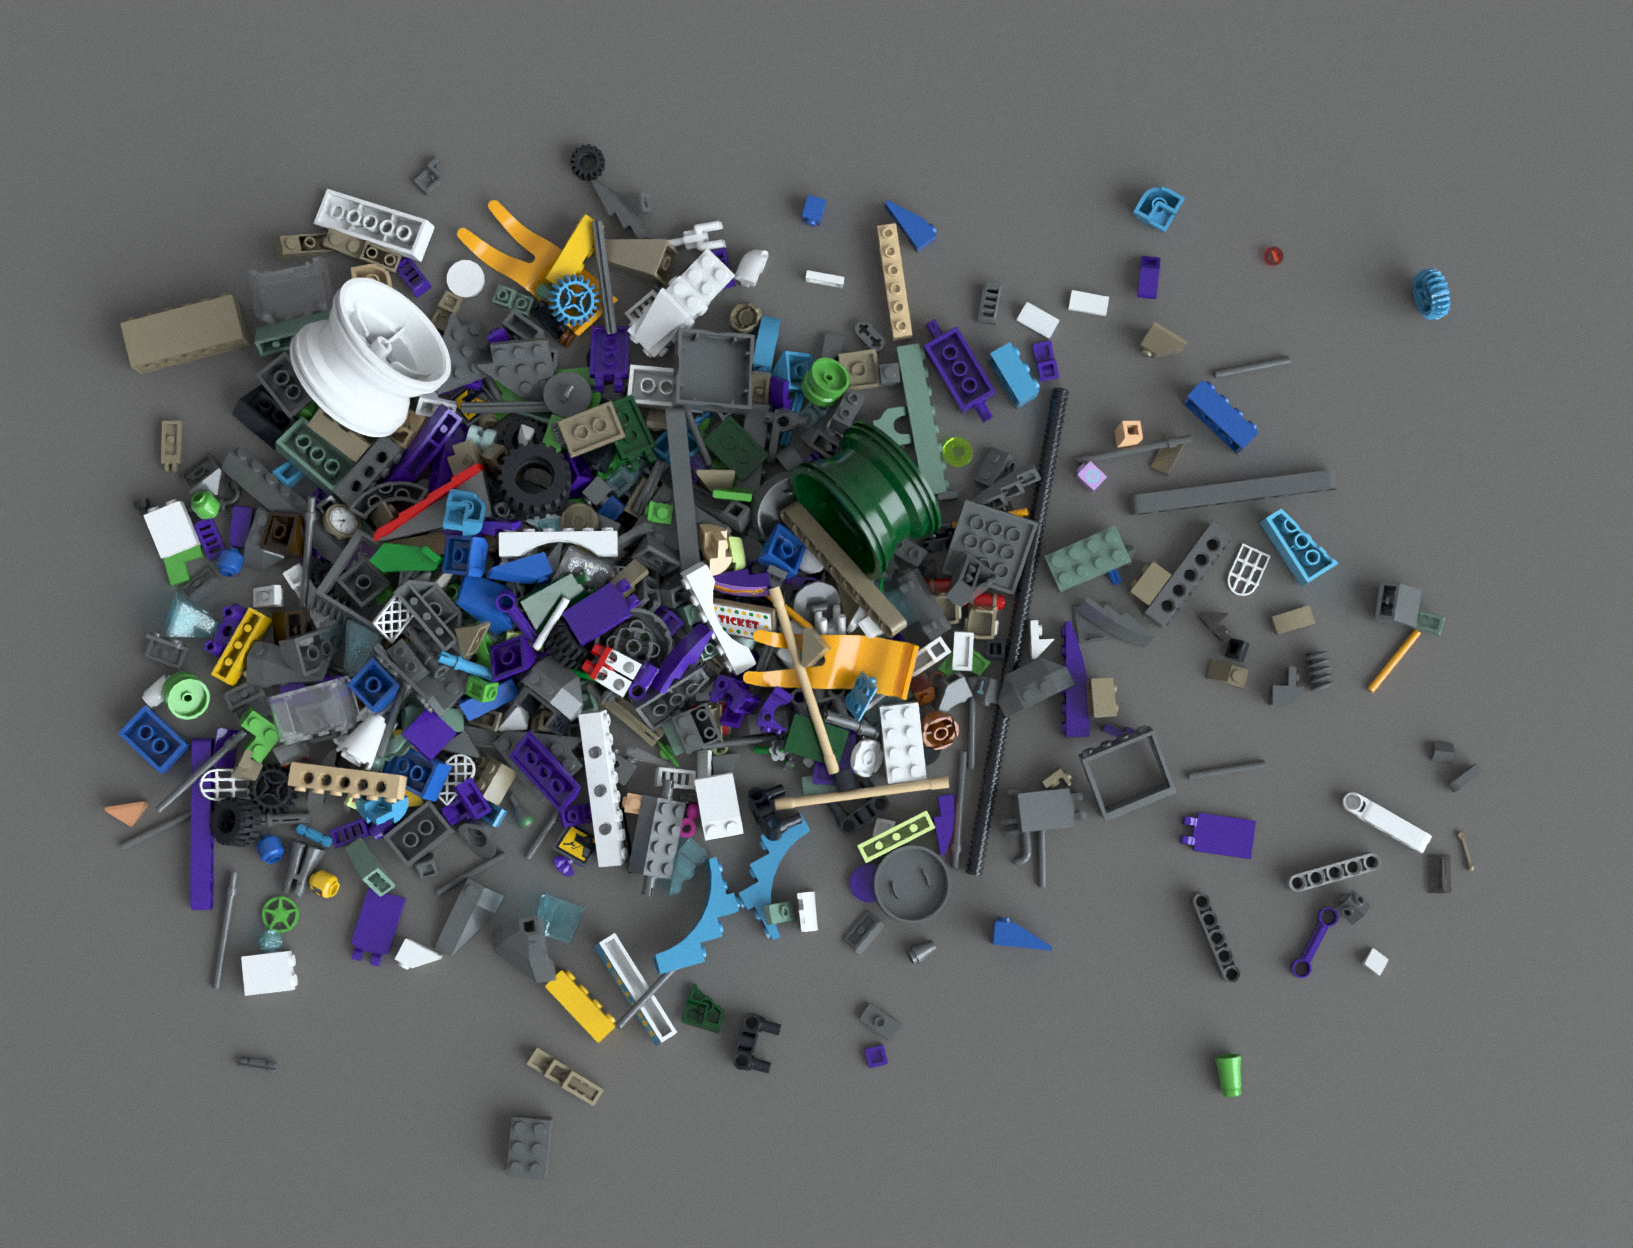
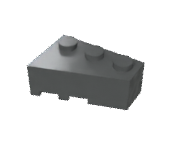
M967 554L956 567L945 597L951 603L962 607L984 593L999 575L970 554Z

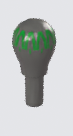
M515 794L510 795L508 799L514 808L517 825L522 829L530 828L533 825V816L521 806Z

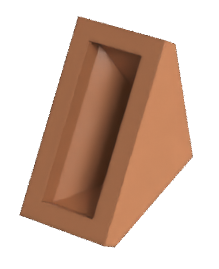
M142 801L105 807V812L132 828L148 807V802Z

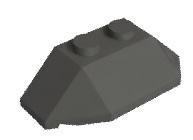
M263 504L257 509L245 544L243 566L260 572L285 559L284 555L259 548L269 513L271 512Z
M408 580L394 592L444 652L458 642L455 629L461 627L462 612L437 582Z
M551 655L537 658V661L528 670L517 673L514 676L571 721L584 706L579 676L564 665L562 666Z
M1039 658L1006 675L997 702L1005 718H1008L1075 685L1067 667Z
M770 694L758 695L762 702L750 715L744 714L740 728L731 727V738L769 734L768 732L760 731L761 727H756L758 712ZM791 702L787 705L777 706L774 711L775 721L784 727L786 731L789 730L793 714L796 713L792 709ZM764 715V720L769 721V717Z

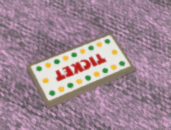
M713 598L717 620L729 636L754 640L753 633L758 629L777 632L775 608Z

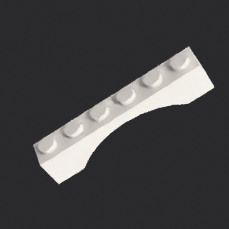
M552 528L543 529V532H535V529H523V532L504 530V532L499 533L500 558H521L528 551L538 546L554 542H567L580 545L592 551L598 557L618 556V533L613 531V528H602V531H594V528H582V531H574V528H563V532H555V529Z
M698 562L681 572L683 577L681 582L686 590L689 589L692 595L690 600L695 607H698L700 611L698 615L701 621L714 631L710 638L715 640L717 644L715 649L720 656H723L725 660L723 664L726 670L739 675L754 666L756 662L749 648L733 640L723 630L717 620L713 606L715 580L707 565Z
M941 636L918 651L912 677L920 674L951 653ZM875 693L866 711L887 695Z

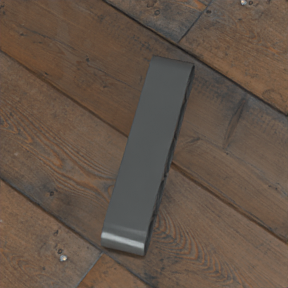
M1195 893L1191 897V906L1220 976L1226 982L1235 983L1240 979V969L1211 899L1205 893ZM1199 896L1205 899V904L1202 907L1196 904V899ZM1207 914H1210L1213 919L1210 925H1206L1203 920ZM1214 932L1220 935V940L1217 943H1213L1211 940V935ZM1222 950H1225L1228 955L1225 961H1221L1218 956ZM1232 968L1235 971V976L1232 979H1228L1226 972Z

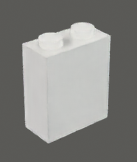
M177 499L168 501L165 507L160 509L159 506L148 510V514L143 515L161 558L170 557L201 544L183 501L177 502Z
M292 951L241 957L245 996L295 990L298 980L297 975L293 971L296 959Z

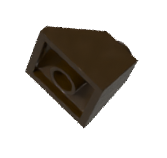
M270 512L259 548L287 557L303 558L305 526L302 515Z

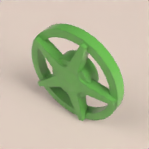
M274 897L265 904L262 911V919L266 927L271 931L277 933L287 932L297 924L299 909L296 903L288 897ZM279 899L277 908L274 910L267 909L273 901ZM282 899L290 902L294 909L287 910L283 907ZM266 911L273 916L274 920L271 925L267 922ZM295 912V920L290 926L287 919L290 913ZM277 922H283L287 928L278 930L273 928V926Z

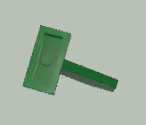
M383 543L369 560L382 572L435 571L437 567L441 568L443 566V559L427 546L419 547Z

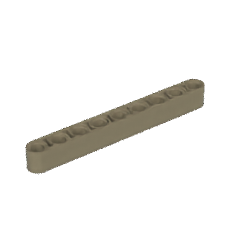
M795 501L780 511V517L786 526L887 637L891 638L907 627L905 618L802 504Z

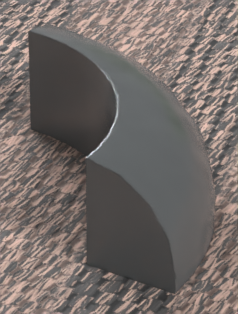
M411 482L382 483L361 494L352 503L349 510L367 520L383 501L388 504L406 502L415 505L425 499L429 489Z

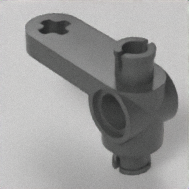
M788 408L775 409V412L765 410L764 423L773 424L768 451L770 457L767 459V464L774 465L780 431H795L796 427L805 429L807 417L798 416V412L791 411ZM785 416L788 418V421L782 423L778 419Z

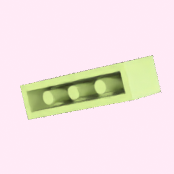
M924 811L857 845L865 863L934 829L935 826L928 812Z

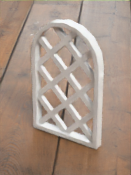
M396 595L389 600L372 622L373 626L390 643L396 640L414 617L412 614L409 616L407 608L401 610L402 602L399 598L398 601H394L397 598ZM394 603H398V610H393ZM401 612H406V619H401ZM393 613H398V620H393ZM385 614H390L389 621H385ZM398 622V629H393V623ZM385 623H390V630H385Z
M453 755L445 762L449 765H455V773L448 774L455 775V782H448L447 777L446 783H444L446 785V792H440L439 798L446 806L457 796L456 792H448V785L457 786L462 783L458 782V775H464V781L467 780V775H471L470 778L472 779L475 775V763L467 755ZM463 756L464 763H457V757ZM455 758V763H449L452 759ZM457 765H464V772L458 773ZM467 765H472V772H467ZM446 794V801L440 795ZM448 794H454L448 801Z

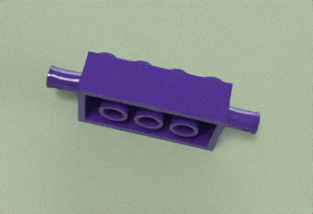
M936 319L932 320L931 323L928 322L925 327H927L933 340L924 345V352L961 415L973 408L977 411L982 422H987V420L993 418V415L990 413L985 402L995 395V389L958 327L943 333Z

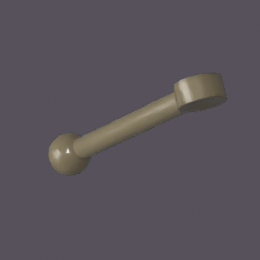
M1459 832L1457 837L1461 840L1468 864L1467 869L1473 871L1474 865L1471 863L1464 839L1466 834Z

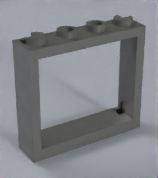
M357 529L315 594L320 600L376 633L378 630L371 621L327 595L362 542L376 551L383 544L375 542L373 537ZM407 572L397 589L408 580H415L419 572ZM397 603L393 604V610H396Z
M1140 726L1135 732L1130 734L1123 733L1113 741L1106 740L1100 746L1086 748L1081 754H1078L1098 810L1105 822L1177 793L1156 734L1150 726ZM1147 737L1164 783L1105 807L1088 761Z

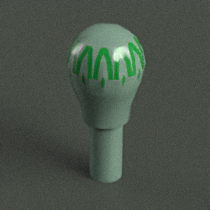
M542 283L536 288V295L539 299L547 301V298H553V295L548 293L549 290L554 291V289L549 284ZM560 297V306H561V303H563V301H564V299H562L561 297Z

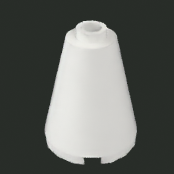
M378 714L374 716L369 715L338 745L336 751L339 752L341 750V756L356 766L360 767L363 764L366 766L365 770H370L386 728L385 719Z

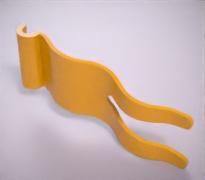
M497 200L490 201L488 203L489 210L508 233L523 248L534 255L535 260L532 263H527L508 256L491 247L466 228L458 230V238L484 263L514 280L535 298L542 301L536 295V288L542 283L548 284L544 281V278L561 252V249L523 226ZM584 268L580 274L576 273V277L578 278L579 275H582L583 281L585 279L590 280L588 286L595 285V288L591 291L598 292L594 299H599V302H594V306H597L598 310H591L595 314L594 317L587 315L589 322L583 320V325H578L576 321L575 326H571L570 322L567 326L578 337L603 315L599 280ZM573 284L571 287L574 293L583 290L576 284ZM562 292L560 297L562 299H565V296ZM612 295L614 305L618 299ZM571 297L570 303L575 304L576 297ZM584 297L582 300V305L585 309L587 297ZM543 300L544 302H547L548 305L553 304L552 302ZM572 307L564 310L569 316L579 314Z
M760 629L753 633V639L757 642L789 649L784 633ZM794 634L799 651L802 652L803 634ZM820 635L831 649L824 655L825 662L821 666L805 667L812 689H852L856 678L863 671L868 677L873 676L877 679L876 687L878 689L875 693L896 696L904 700L907 699L919 650L918 645L879 637L868 639L866 635ZM795 668L765 672L747 671L743 675L745 683L756 686L801 688Z

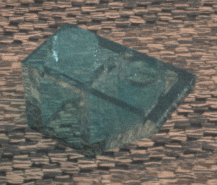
M641 457L636 458L640 464L637 471L629 473L625 460L607 476L606 484L619 497L636 482L646 468V464Z

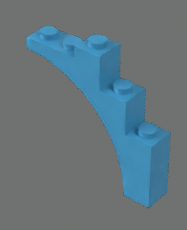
M800 814L802 823L787 829L779 840L770 841L764 834L760 836L762 840L759 843L764 852L768 850L769 854L751 863V869L748 870L753 880L758 879L759 882L739 892L740 897L738 899L742 908L746 907L749 910L755 906L756 910L753 912L758 921L762 920L766 927L763 930L768 939L772 937L775 940L780 937L776 924L767 925L764 906L771 905L773 879L783 856L799 838L810 831L802 814Z
M716 857L705 861L708 874V892L699 920L690 933L678 944L652 956L657 975L705 962L706 951L700 943L722 937L723 926L717 918L739 912L740 903L738 897H735L734 893L726 894V891H728L727 883L725 880H722V865L720 861H717Z

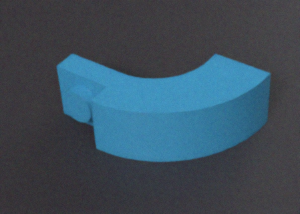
M762 316L752 371L772 372L781 319Z

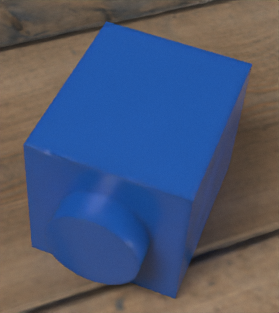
M808 195L802 213V221H805L806 225L815 227V225L820 226L826 207V200Z

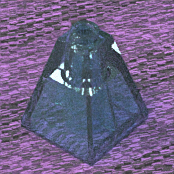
M176 591L163 629L166 637H214L220 623L217 618Z

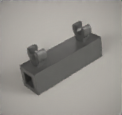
M909 568L901 572L902 577L897 579L900 585L899 588L902 594H905L923 626L922 629L925 635L927 634L929 639L932 640L952 629L919 568L913 571Z

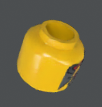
M325 870L312 874L309 879L311 892L326 899L334 896L339 889L338 878Z

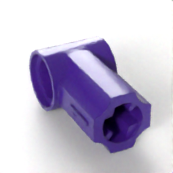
M644 661L627 689L629 695L635 700L642 699L659 669ZM635 685L642 687V692L639 695L632 694V688Z

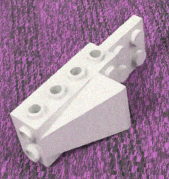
M707 248L678 278L675 276L670 280L667 289L662 288L659 291L653 304H648L642 310L643 315L639 319L636 317L629 324L630 328L627 330L631 334L629 338L636 344L640 343L644 347L643 352L650 358L652 356L662 358L669 351L668 347L672 343L675 344V333L678 328L690 329L695 324L694 320L708 310L710 302L736 275Z

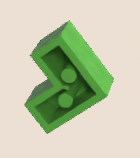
M251 706L238 721L243 728L252 733V736L242 747L243 750L247 749L253 752L251 757L261 763L283 735L284 731L280 726Z

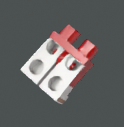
M595 643L590 653L598 656V661L594 664L586 659L581 668L589 674L590 678L623 697L631 681L615 673V671L617 670L633 680L642 664L608 646L604 647Z

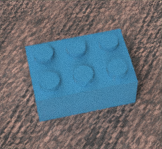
M1009 342L990 353L988 363L1015 408L1018 409L1037 397L1040 386L1035 378L1032 379L1029 375L1030 369L1026 362L1020 360L1018 348L1015 345L1012 346Z

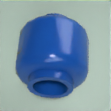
M229 547V549H224L220 552L216 567L220 574L234 577V575L240 573L244 557L238 549Z
M265 834L260 837V841L256 844L261 861L273 864L282 859L284 848L278 836Z

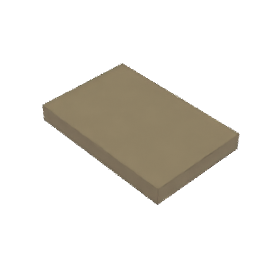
M612 401L557 421L571 458L625 438Z

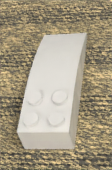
M330 189L326 190L314 221L315 225L327 230L333 228L362 241L371 242L420 262L423 259L435 228L425 219Z

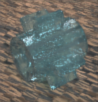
M275 929L262 931L263 935H260L258 938L259 948L264 950L265 954L278 952L277 948L282 946V936L276 933Z

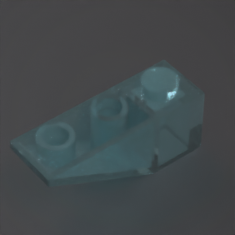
M691 837L677 852L668 892L670 897L673 894L677 896L684 888L681 884L685 880L689 881L695 875L694 869L698 864L702 866L708 859L706 856L708 851Z

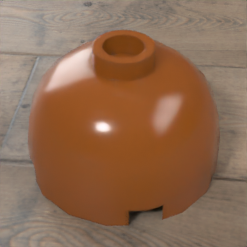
M932 711L921 721L922 740L927 747H932L934 750L945 749L953 743L952 740L955 736H958L959 726L955 719L947 712Z

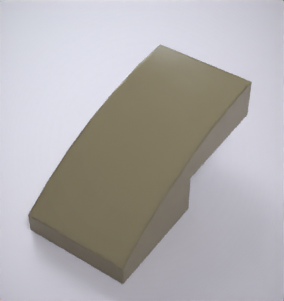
M447 290L431 319L437 331L444 334L451 313H454L456 316L463 302L462 297Z
M1310 606L1270 617L1276 635L1315 624Z

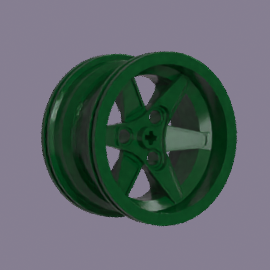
M856 421L845 429L843 438L839 441L838 453L831 458L817 459L813 462H802L790 472V485L796 501L802 504L870 580H874L887 570L888 562L892 559L900 542L904 539L914 541L920 538H929L940 529L942 521L938 503L930 486L905 451L890 436L875 425L866 421Z

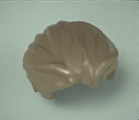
M750 302L745 305L738 304L730 312L729 326L736 333L752 334L760 326L762 319L761 310Z

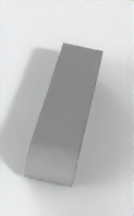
M1374 853L1362 854L1292 874L1286 879V886L1293 892L1304 891L1374 871L1380 867L1381 860ZM1368 857L1374 859L1372 867H1368L1366 864ZM1350 862H1353L1356 866L1355 871L1352 873L1347 867ZM1332 867L1337 870V875L1334 878L1329 875V870ZM1314 872L1319 876V880L1316 883H1313L1310 879L1311 874ZM1294 878H1298L1300 880V886L1298 888H1294L1292 886V880Z

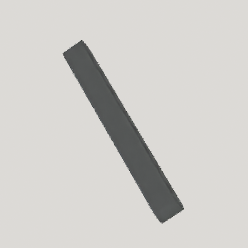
M676 407L665 408L681 572L700 562L685 408Z

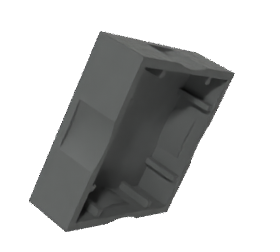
M678 328L675 333L672 408L684 407L687 410L747 415L752 410L753 382L751 370L754 362L755 335L730 332L713 333L707 330Z

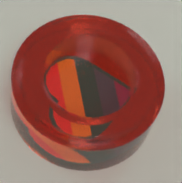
M1270 247L1264 253V261L1271 267L1278 266L1284 257L1282 250L1278 247Z

